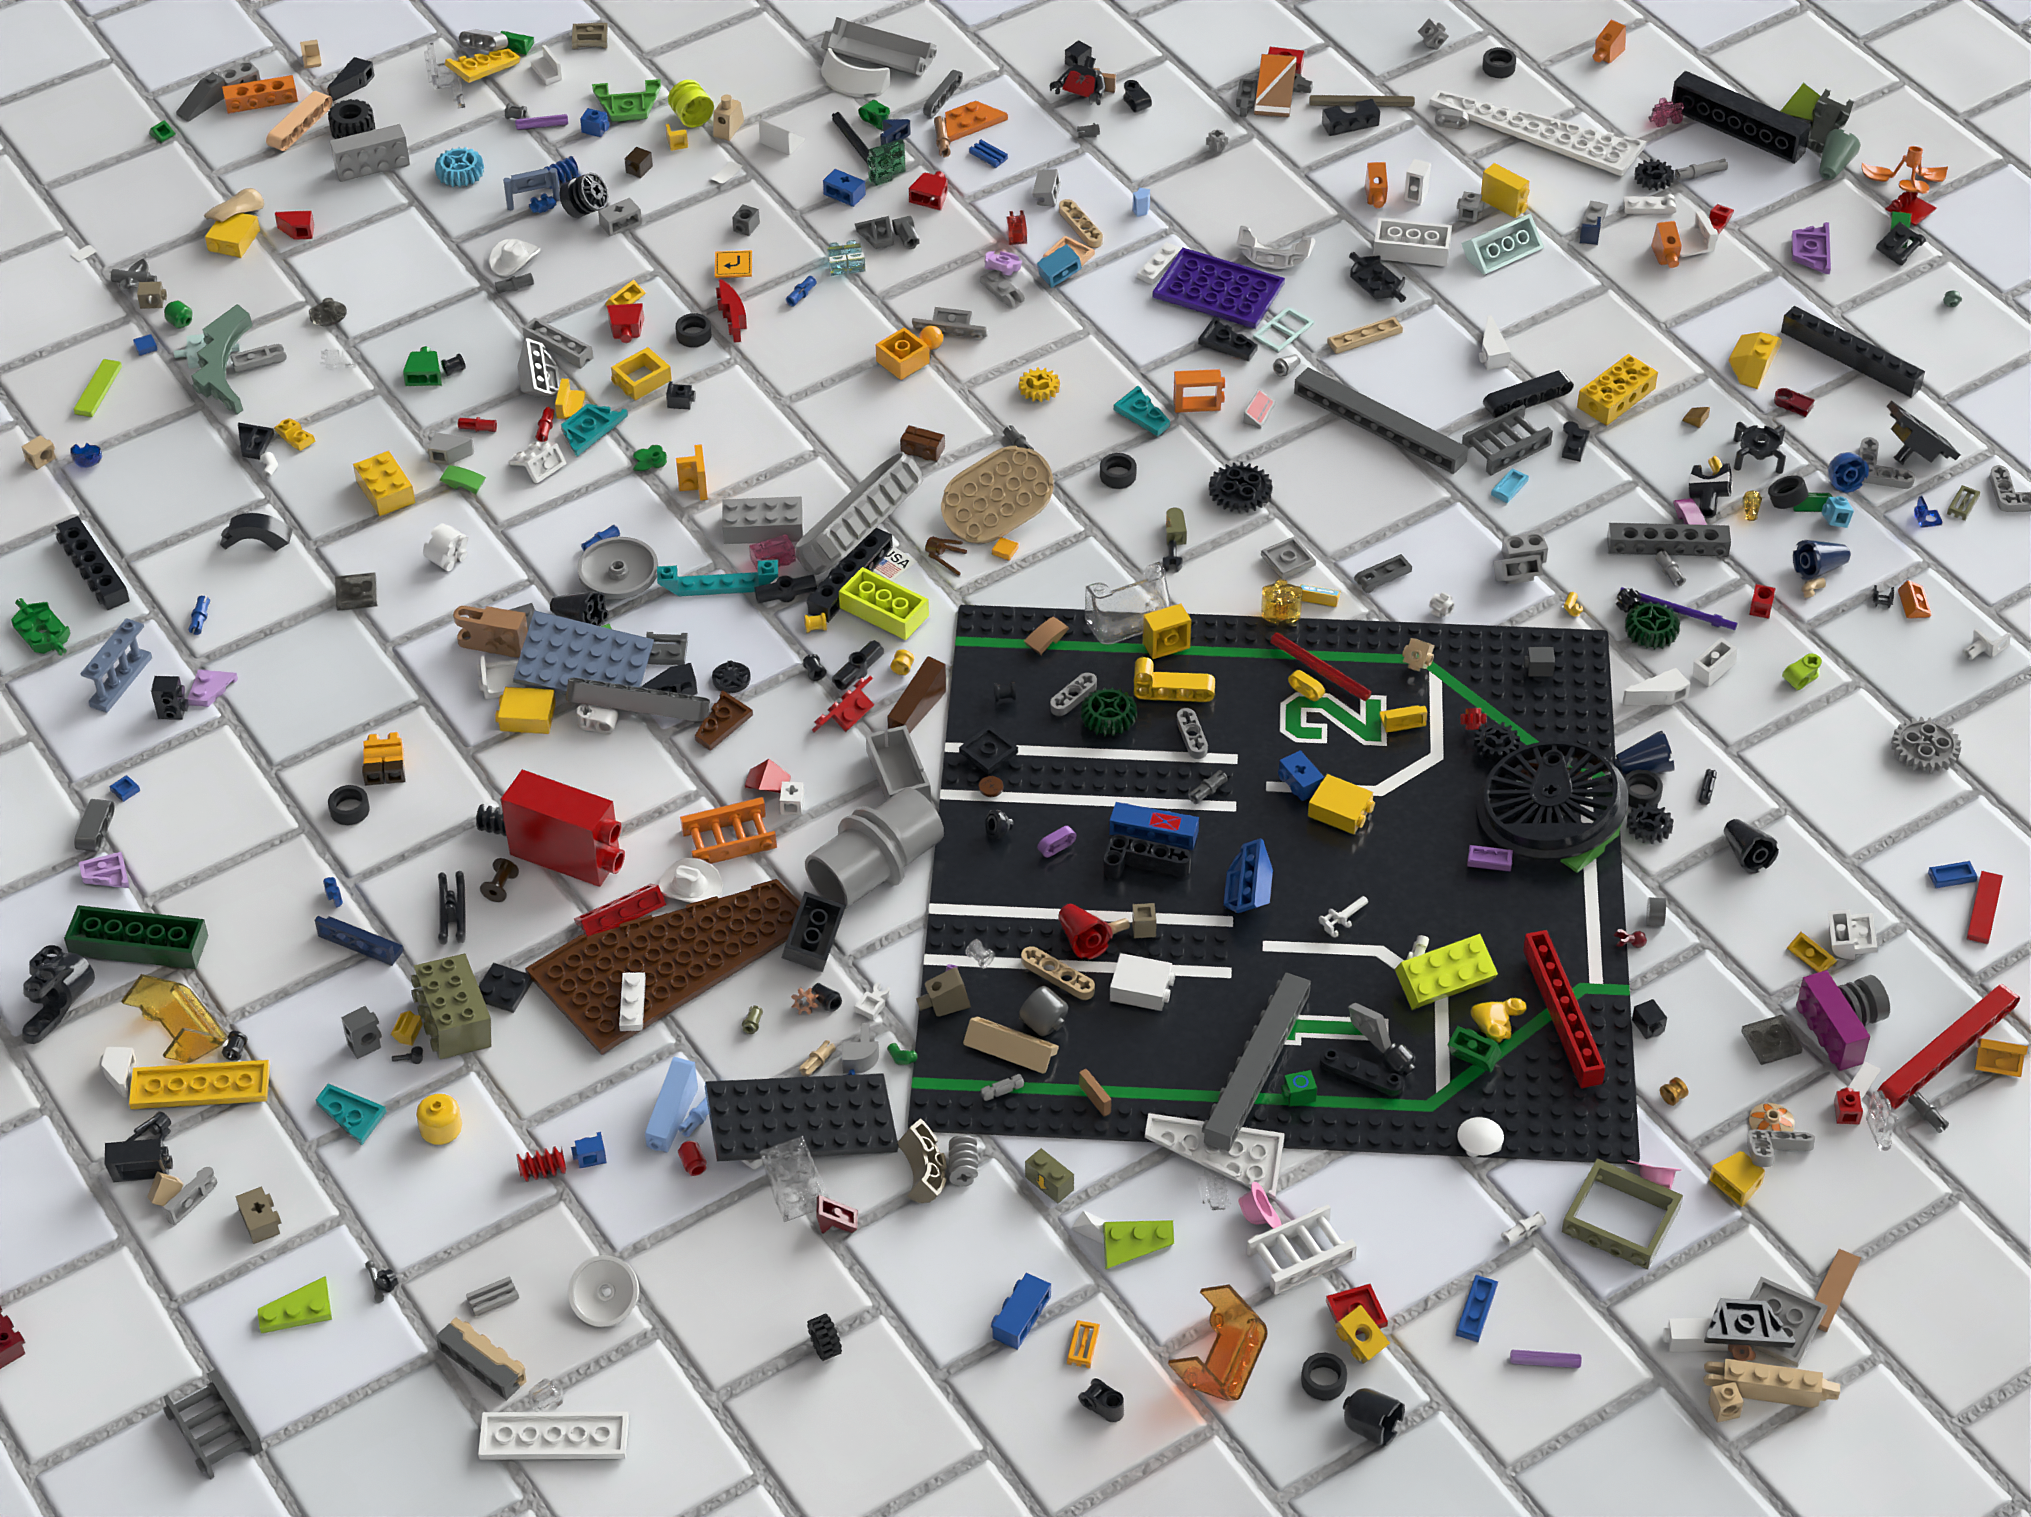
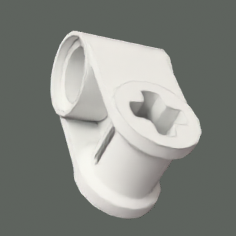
M581 704L577 708V715L579 716L578 727L584 731L608 735L613 732L619 714L613 708Z

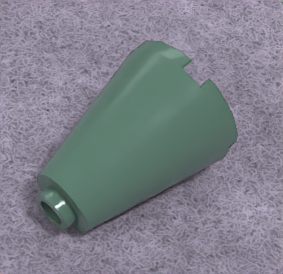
M1834 129L1828 133L1825 138L1819 173L1824 179H1835L1859 153L1861 144L1854 134L1850 133L1848 135L1842 129Z

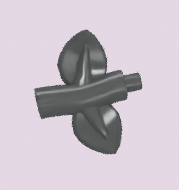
M145 258L133 264L128 271L112 269L111 281L120 283V289L137 288L139 282H157V276H153L148 272L149 266Z

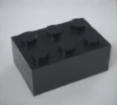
M805 891L781 958L823 972L846 905Z

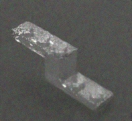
M427 43V51H424L429 83L433 82V89L451 87L453 101H457L458 109L465 108L461 77L446 67L445 63L437 64L434 43Z

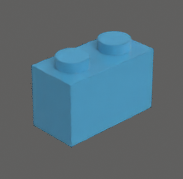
M1068 244L1058 248L1055 252L1042 258L1037 263L1039 275L1051 288L1082 269L1080 257Z

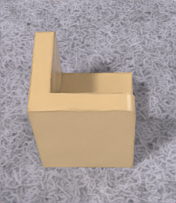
M317 39L300 42L304 68L322 66Z
M157 1171L147 1198L151 1203L164 1207L169 1200L182 1190L184 1183L177 1177Z

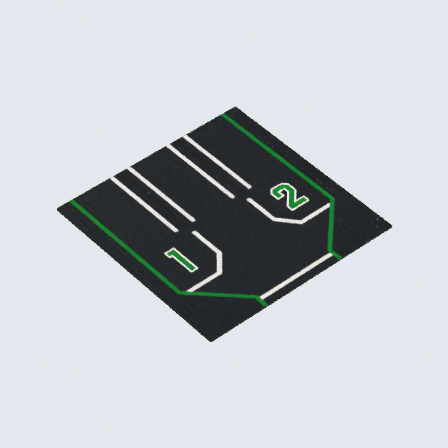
M985 605L959 606L938 812L944 828V837L935 845L920 996L928 994L925 987L926 981L946 972L947 965L952 964L957 966L971 1007L942 1016H936L933 1006L921 1011L919 1009L915 1045L917 1060L913 1066L908 1129L921 1118L932 1132L1153 1142L1145 1138L1148 1113L1205 1122L1206 1119H1210L1213 1104H1218L1219 1102L1218 1097L1221 1089L1227 1087L1228 1076L1230 1072L1235 1071L1237 1058L1243 1056V1048L1246 1041L1252 1039L1251 1033L1254 1026L1259 1025L1261 1012L1267 1010L1268 999L1270 995L1275 994L1278 980H1282L1285 973H1289L1311 981L1309 997L1242 1127L1285 1133L1283 1148L1471 1157L1467 1155L1466 1150L1458 1141V1130L1466 1120L1482 1117L1498 1124L1502 1129L1504 1139L1499 1152L1489 1155H1478L1477 1157L1592 1163L1600 1159L1613 1164H1635L1627 1161L1630 1160L1639 1163L1640 1149L1627 943L1623 947H1619L1616 944L1621 939L1613 936L1618 929L1626 931L1620 832L1619 836L1605 846V850L1601 855L1578 873L1562 863L1561 859L1536 860L1520 857L1512 854L1511 871L1467 866L1470 845L1502 848L1486 835L1480 825L1477 814L1478 793L1484 780L1498 764V760L1493 758L1490 761V756L1483 758L1482 752L1476 751L1477 747L1474 746L1475 732L1478 730H1466V724H1461V714H1465V709L1481 708V714H1486V723L1493 725V721H1496L1497 725H1500L1502 722H1505V727L1511 725L1512 731L1517 730V736H1520L1519 748L1543 741L1575 742L1594 749L1614 764L1613 760L1616 759L1609 638L1606 630L1188 614L1191 618L1190 648L1152 659L1143 644L1144 614L1150 612ZM1055 617L1068 626L1069 629L1057 643L1052 642L1040 655L1028 647L1024 641L1041 624ZM1279 633L1371 691L1370 698L1367 701L1359 699L1271 643L1272 635ZM1411 638L1435 645L1432 652L1434 658L1431 665L1427 666V669L1413 670L1408 668V663L1403 662V650L1406 645H1409ZM1528 647H1553L1555 657L1553 676H1528V670L1524 668L1523 664L1524 656L1528 654ZM1143 657L1151 659L1154 664L1153 672L1209 674L1215 678L1214 699L1208 702L1139 699L1134 695L1135 661ZM1296 670L1303 671L1322 684L1325 694L1319 700L1312 701L1291 687L1288 681L1289 676ZM1092 673L1097 678L1096 689L1101 691L1104 687L1111 689L1113 686L1114 690L1121 688L1122 693L1128 692L1129 697H1133L1136 703L1137 717L1129 731L1123 730L1122 735L1115 733L1114 737L1111 734L1104 736L1103 733L1097 735L1095 731L1090 732L1089 728L1085 727L1084 721H1082L1081 706L1083 701L1063 716H1057L1051 712L1050 701L1081 674ZM1014 681L1016 700L1006 698L995 701L994 683L1001 685L1010 684ZM1070 692L1068 695L1075 697L1079 694L1077 692ZM1417 705L1426 707V726L1385 732L1379 716L1381 711ZM1183 708H1189L1195 712L1207 741V755L1202 759H1194L1189 755L1177 725V713ZM988 725L1018 746V753L989 775L959 753V746ZM1195 731L1187 732L1189 736H1196L1198 734ZM1301 750L1324 778L1329 774L1374 792L1373 801L1375 806L1371 813H1367L1363 827H1359L1355 834L1309 817V801L1312 797L1302 801L1297 795L1292 793L1288 784L1282 781L1278 775L1279 760ZM1573 758L1569 767L1572 768L1581 759ZM1536 759L1527 761L1528 763H1536V764H1537ZM1588 763L1581 771L1584 772L1594 765ZM1519 765L1514 769L1521 772L1523 767ZM1219 770L1223 771L1222 774L1225 773L1228 780L1219 786L1214 794L1206 796L1198 804H1194V801L1189 799L1188 794L1199 787L1204 779H1209ZM1601 771L1592 776L1591 779L1605 776V774ZM1506 774L1503 777L1505 779L1517 781L1516 778L1508 774ZM988 776L997 777L1003 782V791L996 797H986L979 791L980 781ZM1608 783L1588 789H1603L1613 787L1611 783ZM1497 785L1494 790H1515V789H1511V788H1507V787H1503V786H1498V785ZM1586 797L1608 803L1612 799V797ZM1514 798L1491 799V804ZM1115 802L1199 817V831L1193 850H1188L1191 854V870L1189 875L1177 877L1125 865L1123 873L1119 878H1107L1103 873V858L1109 840L1114 836L1110 835L1109 832L1110 818ZM1581 805L1587 808L1588 810L1598 814L1599 816H1601L1605 811ZM1515 807L1497 811L1494 814L1496 817H1499ZM990 810L1002 811L1008 818L1013 820L1012 830H1008L1007 834L999 839H991L985 830V819ZM1571 810L1581 820L1582 823L1594 822L1586 818L1585 816L1577 813L1576 811ZM1524 812L1523 814H1521V815H1519V816H1517V817L1511 819L1510 821H1508V822H1506V823H1504V824H1514V823H1515L1517 820H1519L1526 812ZM1536 814L1526 824L1532 823ZM1566 815L1563 816L1565 823H1573ZM1542 818L1540 823H1546V819ZM1552 819V823H1559L1558 819ZM1069 826L1077 835L1075 841L1058 853L1045 857L1037 848L1039 842L1058 829ZM1261 838L1264 841L1273 869L1270 903L1236 913L1223 905L1227 871L1235 857L1241 852L1240 848L1243 844ZM1362 896L1367 898L1368 903L1347 918V922L1351 921L1352 923L1351 927L1347 928L1338 922L1333 925L1334 931H1338L1339 935L1337 937L1331 936L1324 930V926L1320 924L1319 917L1328 915L1329 909L1339 913ZM1154 903L1157 920L1156 937L1134 938L1132 905ZM1074 904L1106 923L1126 918L1130 923V927L1113 934L1112 939L1109 938L1107 942L1108 948L1098 957L1088 959L1087 957L1079 958L1071 947L1058 919V914L1065 905ZM1547 930L1605 1065L1603 1083L1600 1085L1581 1088L1524 954L1525 935L1528 933ZM1480 934L1498 973L1496 977L1488 983L1412 1010L1395 972V968L1407 959L1409 951L1412 952L1417 936L1423 935L1429 938L1425 953ZM1027 947L1038 948L1089 977L1095 983L1093 997L1082 1000L1025 968L1021 963L1022 951ZM1120 953L1172 963V972L1175 973V980L1173 986L1169 985L1170 998L1168 1003L1164 1002L1162 1011L1110 1001V986ZM1046 965L1043 967V969L1046 971H1052L1055 969V967L1052 965ZM1064 975L1061 977L1063 981H1070L1073 979L1069 975ZM1042 986L1048 987L1068 1005V1012L1064 1018L1065 1023L1058 1031L1054 1030L1047 1036L1038 1035L1019 1018V1011L1024 1002L1035 990ZM1511 998L1521 999L1526 1003L1527 1009L1523 1014L1509 1016L1511 1037L1497 1042L1502 1054L1491 1073L1451 1055L1447 1044L1457 1026L1471 1029L1478 1035L1487 1038L1486 1034L1479 1029L1471 1016V1008L1473 1006L1486 1002H1504ZM1357 1003L1383 1015L1391 1045L1393 1043L1396 1045L1404 1044L1416 1056V1060L1413 1063L1415 1069L1408 1076L1402 1074L1405 1079V1085L1401 1094L1396 1096L1385 1094L1329 1072L1320 1066V1053L1326 1048H1335L1386 1068L1382 1063L1384 1059L1383 1053L1352 1024L1348 1008L1350 1005ZM980 1017L1058 1045L1057 1054L1050 1057L1046 1073H1040L966 1046L963 1042L970 1019ZM1087 1069L1111 1098L1110 1114L1103 1116L1079 1086L1080 1071ZM1311 1070L1317 1086L1316 1102L1289 1106L1287 1098H1283L1281 1092V1085H1284V1075ZM1020 1074L1023 1078L1024 1086L1021 1088H1012L1013 1091L998 1097L994 1095L993 1099L987 1101L981 1096V1089L986 1086L992 1087V1084L1007 1078L1011 1080V1077Z

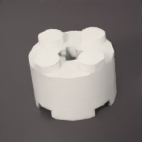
M440 524L436 526L430 533L433 536L429 544L426 542L424 544L423 555L441 568L451 571L456 562L465 560L468 554L466 551L468 537L449 525Z

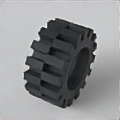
M825 1313L807 1321L811 1342H813V1347L822 1361L842 1354V1345L839 1342L838 1332L834 1328V1323L831 1322L828 1314Z

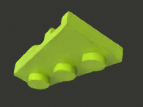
M1173 1220L1103 1222L1105 1270L1173 1245Z
M326 1276L258 1308L261 1334L332 1320Z

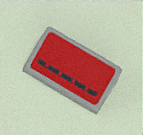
M1258 389L1244 411L1243 423L1262 428L1276 402Z

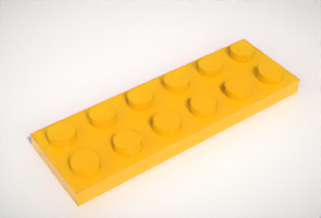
M269 1060L135 1067L132 1071L129 1106L130 1109L265 1102L268 1098L270 1063Z

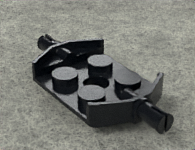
M1355 252L1350 253L1349 258L1355 262L1350 269V277L1375 299L1395 297L1400 303L1406 300V296L1400 292L1404 287L1405 277H1402V280H1400L1380 262V255L1359 257Z

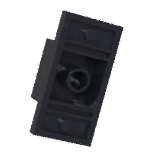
M1892 400L1886 406L1891 411L1889 415L1896 420L1890 429L1904 444L1893 457L1900 464L1904 465L1913 452L1918 453L1931 463L1939 453L1947 459L1951 457L1956 461L1961 454L1946 438Z

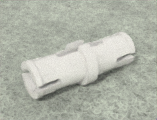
M1537 1211L1529 1218L1519 1220L1514 1227L1501 1233L1502 1241L1505 1245L1511 1246L1521 1238L1531 1236L1533 1231L1547 1223L1544 1214Z

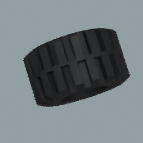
M359 99L343 100L340 103L334 104L330 111H328L330 131L335 139L375 130L372 107L365 101H359Z

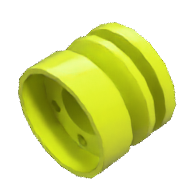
M689 79L680 81L669 92L668 104L685 126H701L712 116L714 103L698 82Z

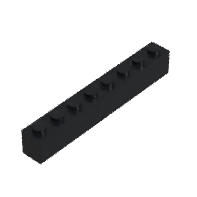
M1793 306L1784 315L1781 333L1910 398L1921 389L1925 375L1924 370L1796 306Z

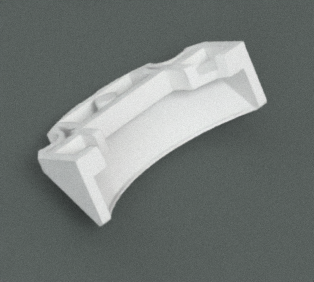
M828 48L821 68V76L833 90L848 96L864 97L866 94L882 95L890 86L889 68L866 69L855 67L841 61L833 53L832 49Z
M1240 226L1237 245L1243 254L1257 265L1265 268L1285 269L1295 266L1308 258L1316 240L1312 237L1303 236L1299 243H1292V247L1289 250L1274 249L1257 241L1258 238L1252 235L1250 227Z

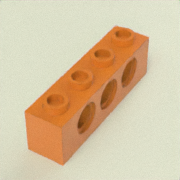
M293 75L222 87L228 114L298 102Z

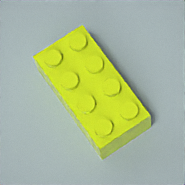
M863 567L839 590L841 609L904 640H907L929 617V599Z
M1480 934L1402 961L1395 968V972L1412 1010L1488 983L1498 974Z

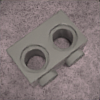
M250 60L218 72V75L225 79L226 86L261 80L259 70Z
M1541 531L1503 537L1501 552L1504 559L1540 555L1541 563L1547 561L1548 546Z

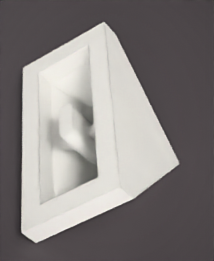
M1082 1211L1072 1226V1230L1104 1244L1103 1222L1107 1221Z

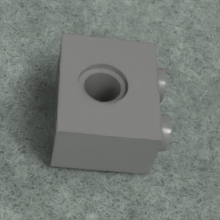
M1540 555L1493 561L1495 580L1506 581V584L1533 581L1534 576L1543 575Z

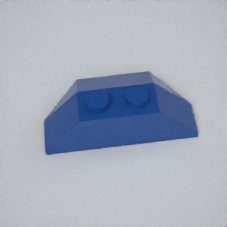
M1261 838L1243 844L1240 848L1241 852L1235 857L1227 871L1223 905L1236 913L1270 903L1273 869L1264 841Z

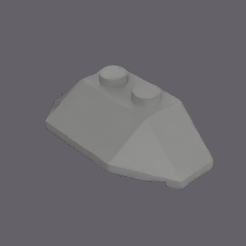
M525 338L517 365L521 392L536 397L557 396L560 386L558 366L550 354L545 351L546 348L543 343Z

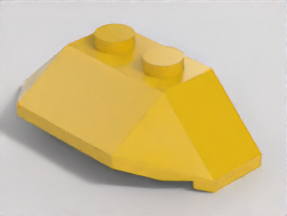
M1763 332L1740 336L1729 357V363L1740 384L1755 389L1759 388L1782 344L1780 337Z

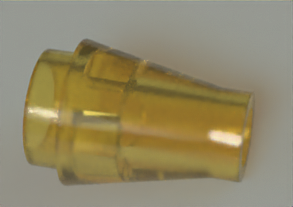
M1747 491L1742 498L1746 519L1748 521H1755L1758 518L1762 497L1757 491Z

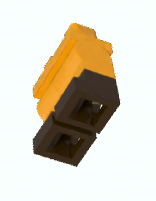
M391 732L387 735V739L381 740L379 735L369 734L367 741H363L364 762L362 774L365 786L384 784V773L387 784L406 782L404 748L402 738L399 737L398 732ZM400 772V776L392 777L390 773ZM379 774V777L377 779H371L369 778V775Z

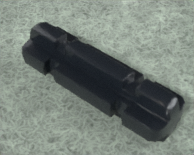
M1707 769L1705 772L1699 796L1701 804L1708 805L1710 803L1717 776L1716 770Z

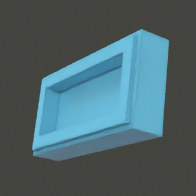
M1512 468L1492 489L1491 495L1508 503L1528 482L1529 476Z

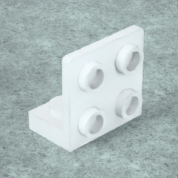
M548 441L532 442L526 450L515 453L513 455L514 458L508 461L510 465L525 466L533 483L540 482L566 464L557 443H548Z

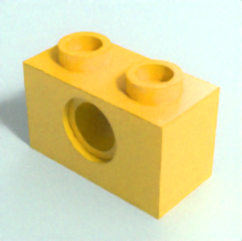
M1362 1305L1358 1306L1334 1325L1337 1329V1336L1343 1342L1346 1341L1352 1348L1350 1351L1357 1361L1361 1360L1363 1364L1390 1344ZM1356 1330H1360L1365 1334L1364 1342L1356 1338Z

